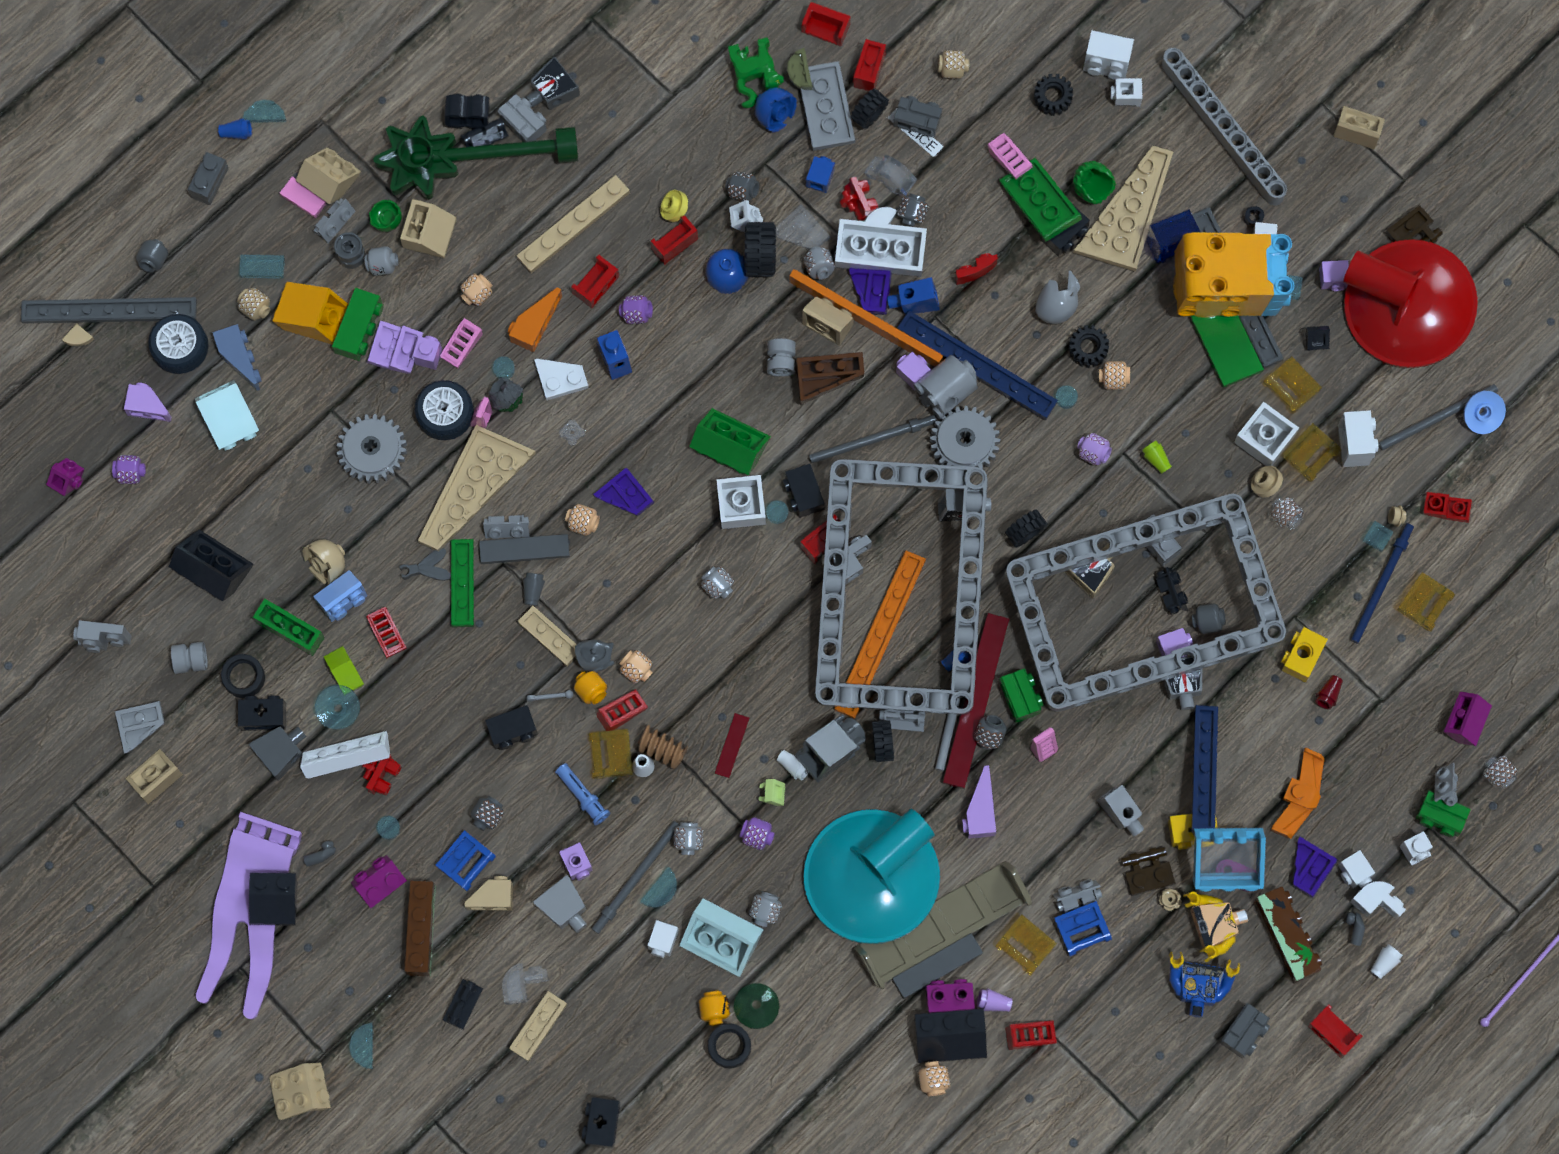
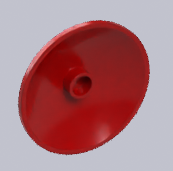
M1401 240L1386 244L1369 255L1358 250L1349 264L1343 283L1348 284L1345 293L1347 324L1356 342L1375 359L1388 365L1402 368L1425 367L1438 363L1452 355L1468 338L1477 315V291L1474 280L1466 266L1449 250L1423 240Z

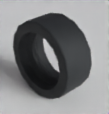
M238 654L225 662L221 671V679L230 694L244 699L246 696H254L260 692L264 686L265 672L256 658L247 654ZM238 664H249L256 671L255 682L252 686L245 689L235 687L230 680L231 671Z
M733 1023L723 1024L716 1027L710 1034L708 1052L711 1059L718 1066L726 1069L736 1068L743 1065L749 1058L751 1040L748 1033L741 1026ZM734 1033L741 1038L743 1050L737 1058L727 1060L718 1054L716 1042L721 1035Z

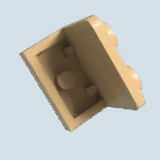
M321 1063L301 1064L270 1076L278 1119L284 1120L308 1111L331 1108Z

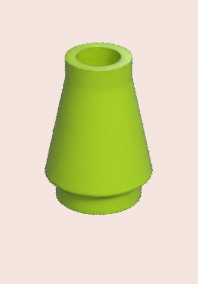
M1156 440L1142 450L1145 454L1143 457L1159 470L1161 474L1172 467L1162 444H1159Z

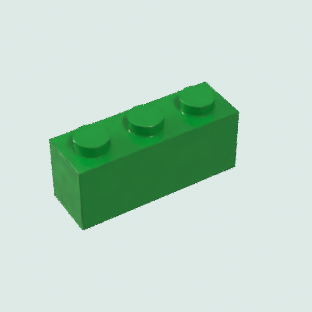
M355 288L332 345L335 354L356 361L360 360L361 355L364 356L368 349L367 340L369 335L372 336L374 334L376 317L381 316L384 308L379 295Z
M267 599L263 600L253 616L258 625L311 656H314L325 638L321 631Z

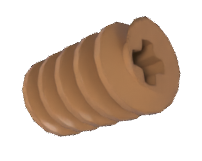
M650 725L645 728L638 743L640 753L647 750L648 757L655 754L656 761L663 758V764L667 765L671 762L672 769L680 765L688 749V745L682 749V741L674 745V737L666 741V733L658 737V729L650 733Z

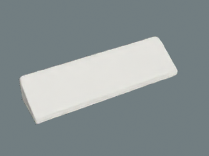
M384 731L303 752L300 767L305 777L309 779L387 759L390 757L388 733Z

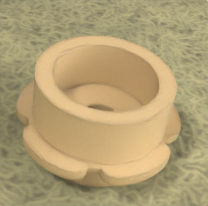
M1401 505L1398 507L1392 506L1388 513V523L1393 524L1395 527L1404 524L1406 520V511L1402 510L1403 507Z
M1165 889L1162 891V895L1159 896V903L1164 906L1165 910L1172 911L1181 905V895L1177 890Z

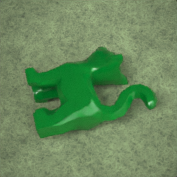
M768 37L758 39V55L747 57L749 55L748 46L744 47L743 50H740L738 44L728 46L730 61L735 68L736 87L740 93L749 97L747 101L741 104L743 108L754 106L757 99L755 91L746 87L745 83L763 77L765 91L770 88H778L779 85L784 83V77L775 71L774 61L768 53L770 46Z

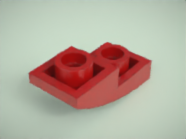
M982 254L979 258H975V267L965 265L956 270V285L971 282L990 272L997 266V254Z
M1426 493L1425 515L1469 523L1472 499L1449 497V494Z

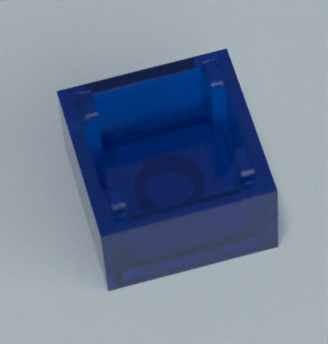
M1190 209L1149 226L1146 242L1156 263L1160 261L1165 263L1166 259L1175 256L1174 251L1184 234L1200 232Z

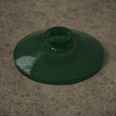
M760 983L749 984L743 987L736 995L734 1012L739 1022L751 1029H762L771 1025L777 1018L779 1000L776 993L770 987ZM755 1001H759L761 1003V1007L759 1009H754L752 1007V1003Z

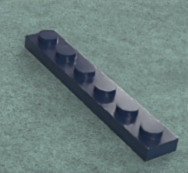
M1195 706L1191 833H1194V829L1215 828L1218 737L1217 706Z

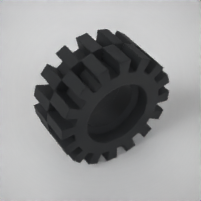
M1048 74V78L1043 76L1041 81L1038 80L1035 86V106L1038 105L1040 112L1044 110L1045 115L1048 112L1051 113V116H1055V113L1061 115L1062 111L1066 112L1068 106L1070 107L1073 87H1070V81L1066 82V77L1059 78L1060 74H1056L1055 77H1052V74ZM1050 88H1056L1061 92L1062 97L1055 102L1049 101L1045 96V92Z
M874 88L868 94H865L864 98L859 101V104L854 107L855 109L850 117L860 127L867 129L883 114V111L889 104V99Z
M1085 325L1083 329L1080 327L1077 329V332L1072 334L1069 344L1070 357L1074 358L1073 361L1075 363L1078 361L1079 366L1083 367L1084 364L1087 365L1086 368H1090L1091 365L1096 367L1099 362L1101 364L1108 354L1109 339H1107L1105 332L1102 333L1101 328L1097 330L1094 325L1091 328ZM1086 339H1091L1097 344V350L1092 354H1087L1081 349L1080 345Z
M1035 509L1011 524L1005 531V534L1017 548L1039 535L1047 527L1048 523L1039 511Z
M890 720L872 722L875 761H894Z

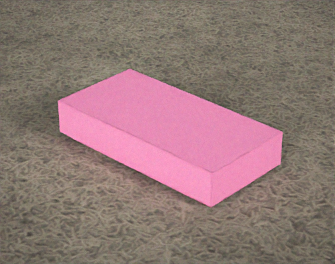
M291 177L280 192L281 197L314 218L318 216L327 204L326 201L297 182L294 177Z

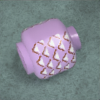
M1090 433L1086 438L1082 437L1077 446L1080 449V458L1093 465L1106 463L1112 451L1109 441L1094 433Z

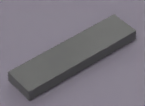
M568 534L479 541L481 564L570 557Z
M971 933L893 978V981L905 999L931 984L932 981L942 978L982 955L983 952Z

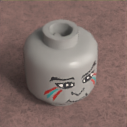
M388 246L372 248L365 255L366 269L374 276L392 274L395 266H398L399 263L397 253H393L392 249Z

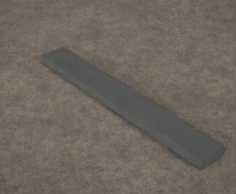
M1210 207L1190 215L1189 219L1196 232L1222 233ZM1239 316L1263 369L1282 362L1284 358L1264 317Z
M196 297L25 300L22 301L21 322L23 324L159 321L172 314H184L197 320Z

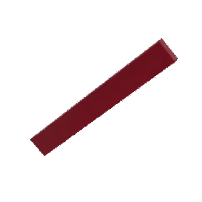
M990 613L987 614L977 652L973 709L969 713L960 716L943 784L965 789L977 744L974 735L979 720L985 714L1009 618ZM965 698L963 709L968 706L967 698Z

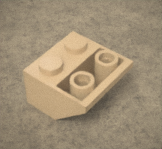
M326 148L304 160L296 181L331 204L345 194L358 178L361 171L351 162L338 156L335 151Z
M412 199L400 238L403 248L445 258L457 218L434 204Z

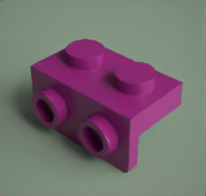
M386 855L377 858L366 871L363 870L357 873L351 884L367 905L372 908L407 880L393 861Z

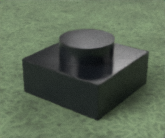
M1329 326L1307 327V350L1329 349Z

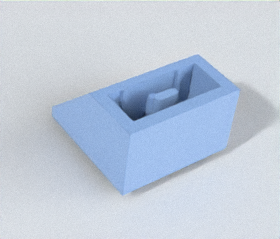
M348 570L313 597L330 621L333 622L335 619L338 621L345 617L347 611L353 606H360L368 595L361 582Z

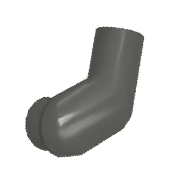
M332 841L323 842L321 845L322 851L304 856L305 865L310 867L322 863L333 856L336 851L334 843Z
M1349 912L1346 917V923L1353 925L1350 943L1361 946L1365 925L1359 913Z

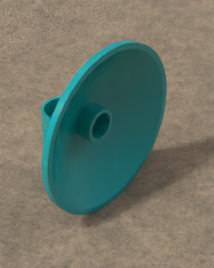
M911 808L903 816L883 810L856 811L841 816L826 826L811 845L804 867L806 896L818 919L829 930L840 937L863 944L891 942L904 937L916 929L932 910L937 899L940 884L939 862L935 850L930 843L935 834L928 823Z

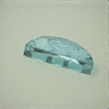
M271 100L254 102L244 112L243 116L245 120H250L251 123L287 122L283 109Z
M669 867L640 901L641 904L647 907L658 908L666 905L673 899L677 890V881L674 872Z
M373 1023L364 1024L356 1029L349 1045L351 1056L355 1062L367 1069H373Z

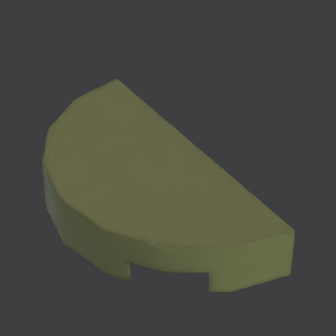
M805 48L797 50L788 61L787 74L790 81L796 87L803 90H812Z

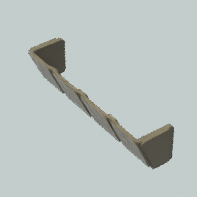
M1003 862L936 899L926 919L904 937L881 944L859 943L855 946L854 950L874 985L882 990L885 988L884 983L1022 904L1031 905L1032 899L1016 868L1009 862Z

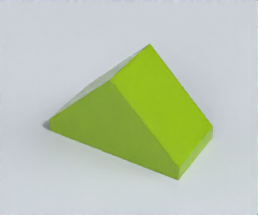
M343 646L324 656L344 695L364 685Z

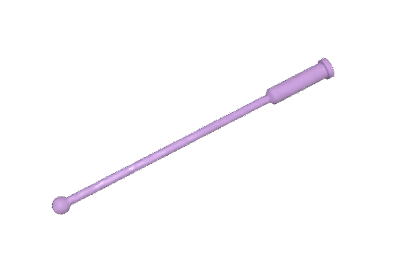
M1559 934L1488 1016L1480 1020L1481 1026L1487 1027L1489 1025V1020L1559 941Z

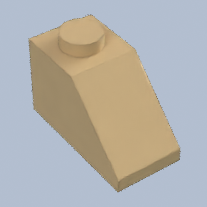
M495 876L494 880H487L465 902L466 910L512 911V881L508 880L506 876Z

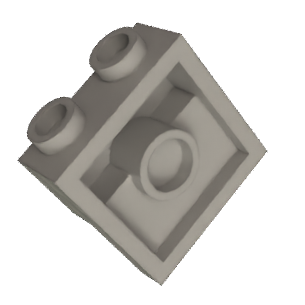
M80 620L73 634L74 640H78V645L87 648L86 651L100 653V650L107 651L108 642L112 646L123 647L124 644L131 643L132 637L124 625Z

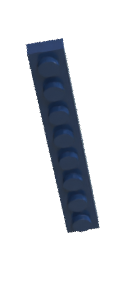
M908 311L897 328L942 354L943 359L953 355L959 361L967 360L976 371V379L1044 420H1047L1058 403L1057 399L911 311Z

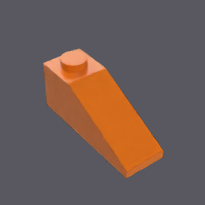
M555 288L519 315L516 322L510 324L508 329L510 342L535 352L562 298L560 288Z

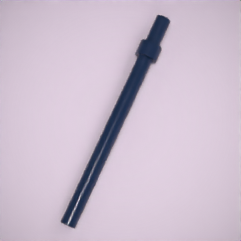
M1406 523L1400 537L1396 538L1393 545L1394 550L1350 639L1352 642L1359 644L1402 552H1405L1409 545L1408 539L1414 529L1413 525Z

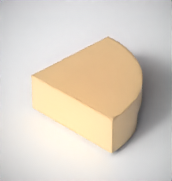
M78 324L62 339L69 346L87 345L94 340Z

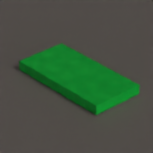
M1035 157L1030 160L1033 167L1023 175L1015 179L1009 173L1001 178L999 182L1039 235L1047 242L1082 220V217Z
M1194 315L1189 316L1223 388L1264 371L1239 316H1214L1208 318Z

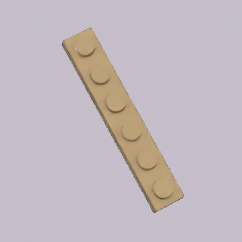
M615 175L517 255V259L532 274L630 194V190Z

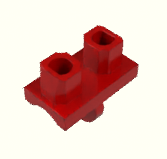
M855 176L850 178V182L843 187L845 190L842 192L844 198L839 203L842 208L848 207L850 212L854 211L858 221L865 220L868 214L878 208L876 199H866L864 195L870 190L867 180L858 181Z
M391 755L387 759L380 760V762L375 761L370 764H363L361 767L366 770L363 778L369 780L372 775L366 789L373 795L378 793L387 796L392 785L383 780L386 773L397 777L402 768L401 765L393 760Z

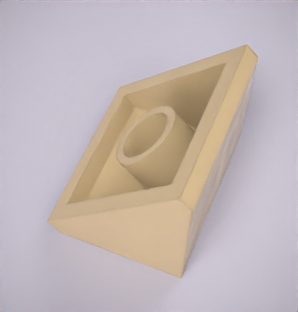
M1343 106L1333 137L1375 150L1385 119Z
M159 749L132 772L126 780L146 803L150 804L183 774Z

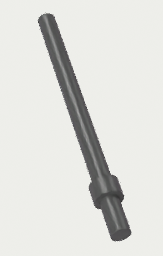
M1493 384L1481 391H1492L1497 393L1498 389L1496 385ZM1476 390L1470 393L1469 397L1379 442L1380 449L1383 451L1463 410L1468 400L1474 394L1481 391Z
M935 415L919 420L915 418L909 420L907 424L810 454L809 458L811 463L911 431L912 433L921 431V428L933 425L937 420Z
M673 821L611 904L605 906L602 910L601 917L592 927L595 933L599 934L608 921H612L616 916L617 909L674 836V829L680 826L677 822Z

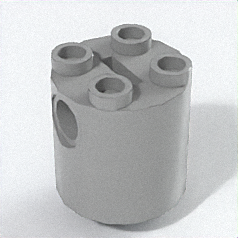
M949 355L913 385L915 390L921 395L919 397L921 403L926 408L931 406L933 413L938 419L945 416L978 388L976 371L967 360L959 361L953 355Z

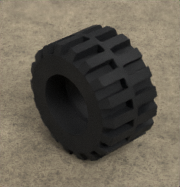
M747 222L745 226V273L747 277H774L776 273V226L774 222Z

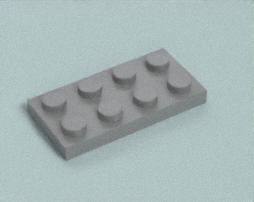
M839 61L809 66L812 90H803L801 88L800 90L813 151L854 144L855 136Z

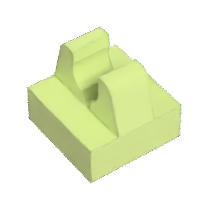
M766 779V782L759 785V788L765 790V796H760L759 801L775 806H784L785 783L775 779Z

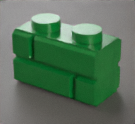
M1021 669L1000 678L999 683L1015 723L1041 713V707L1044 704L1040 694H1035L1032 686H1035V681L1031 673L1027 674L1025 669Z
M1428 791L1424 796L1416 819L1420 820L1419 823L1427 828L1434 826L1441 829V833L1445 836L1453 838L1455 835L1458 837L1463 830L1471 809L1459 803L1448 806L1442 799L1435 802V793Z

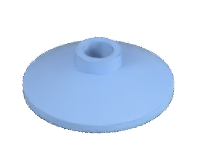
M1481 391L1474 394L1464 408L1466 425L1470 430L1478 434H1488L1495 431L1505 418V403L1497 393L1492 391ZM1484 407L1483 413L1479 414L1480 409Z

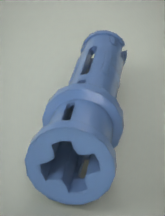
M567 763L561 765L555 773L579 800L582 811H586L590 815L595 826L602 823L610 815V811L603 808L596 795H591L568 767Z

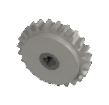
M957 406L954 413L950 411L947 413V417L943 416L941 418L942 422L935 421L937 428H932L931 434L935 436L930 437V442L935 443L931 445V451H937L934 453V458H941L939 465L945 463L951 466L979 467L983 469V465L990 466L989 459L995 460L996 455L994 453L999 452V447L995 445L1000 444V439L995 437L999 436L1000 432L999 430H994L997 425L996 422L990 424L991 416L983 417V410L978 414L976 413V407L972 411H968V406H965L964 411H960V408ZM964 438L965 440L966 438H968L969 443L966 444V441L965 443H962L961 439Z
M365 414V420L362 421L359 417H356V424L350 421L351 428H343L345 436L339 435V439L342 441V443H337V448L341 450L337 452L338 457L341 458L339 462L341 465H345L344 471L346 473L351 471V478L358 475L359 482L366 478L368 484H370L371 479H375L376 483H379V478L381 477L387 481L389 473L395 476L393 471L395 468L401 470L399 462H405V458L402 456L407 454V450L402 448L407 446L406 440H402L405 437L404 433L399 432V425L393 427L394 422L392 419L386 422L385 416H382L379 420L377 414L373 415V419H369V416ZM372 446H375V447H376V448H373L372 452H369L368 449H371Z

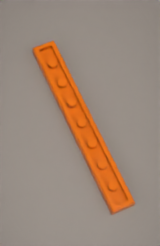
M793 269L789 275V283L813 297L817 296L820 299H828L839 310H847L852 314L856 322L910 353L913 352L916 356L921 355L930 365L936 367L943 361L942 354L799 271Z
M907 550L905 551L846 684L871 685L926 562V558ZM835 707L834 710L855 719L860 708Z

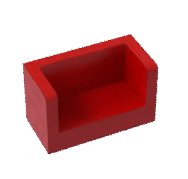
M810 2L801 24V33L842 46L850 27L851 16Z
M865 39L854 74L853 87L865 91L876 88L886 55V44Z
M683 215L678 226L658 241L654 238L650 241L651 250L665 265L698 240V230Z
M598 254L593 268L577 286L575 284L571 286L572 294L590 308H593L620 277L619 270Z
M834 514V520L840 522L839 518ZM827 521L800 541V548L813 564L817 563L818 557L825 552Z
M1328 1004L1307 1027L1340 1058H1343L1363 1036L1360 1033L1358 1035L1355 1034L1330 1010L1332 1006Z

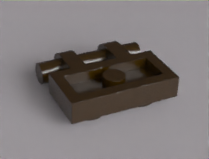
M1421 205L1417 206L1386 230V234L1393 242L1414 240L1418 234L1422 233L1424 236L1423 241L1436 243L1438 241L1437 238L1443 232L1440 228L1431 231L1429 226L1433 224L1434 220Z
M1153 847L1149 848L1147 852L1139 854L1135 852L1129 854L1128 857L1121 858L1123 867L1131 865L1133 869L1132 872L1125 873L1131 896L1175 885L1170 863L1160 864L1159 857L1167 856L1165 847L1158 849ZM1151 860L1153 866L1140 868L1139 863Z

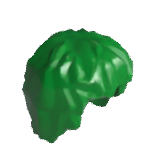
M1096 161L1083 162L1075 170L1073 178L1074 191L1089 203H1102L1114 191L1116 186L1115 177L1102 163Z

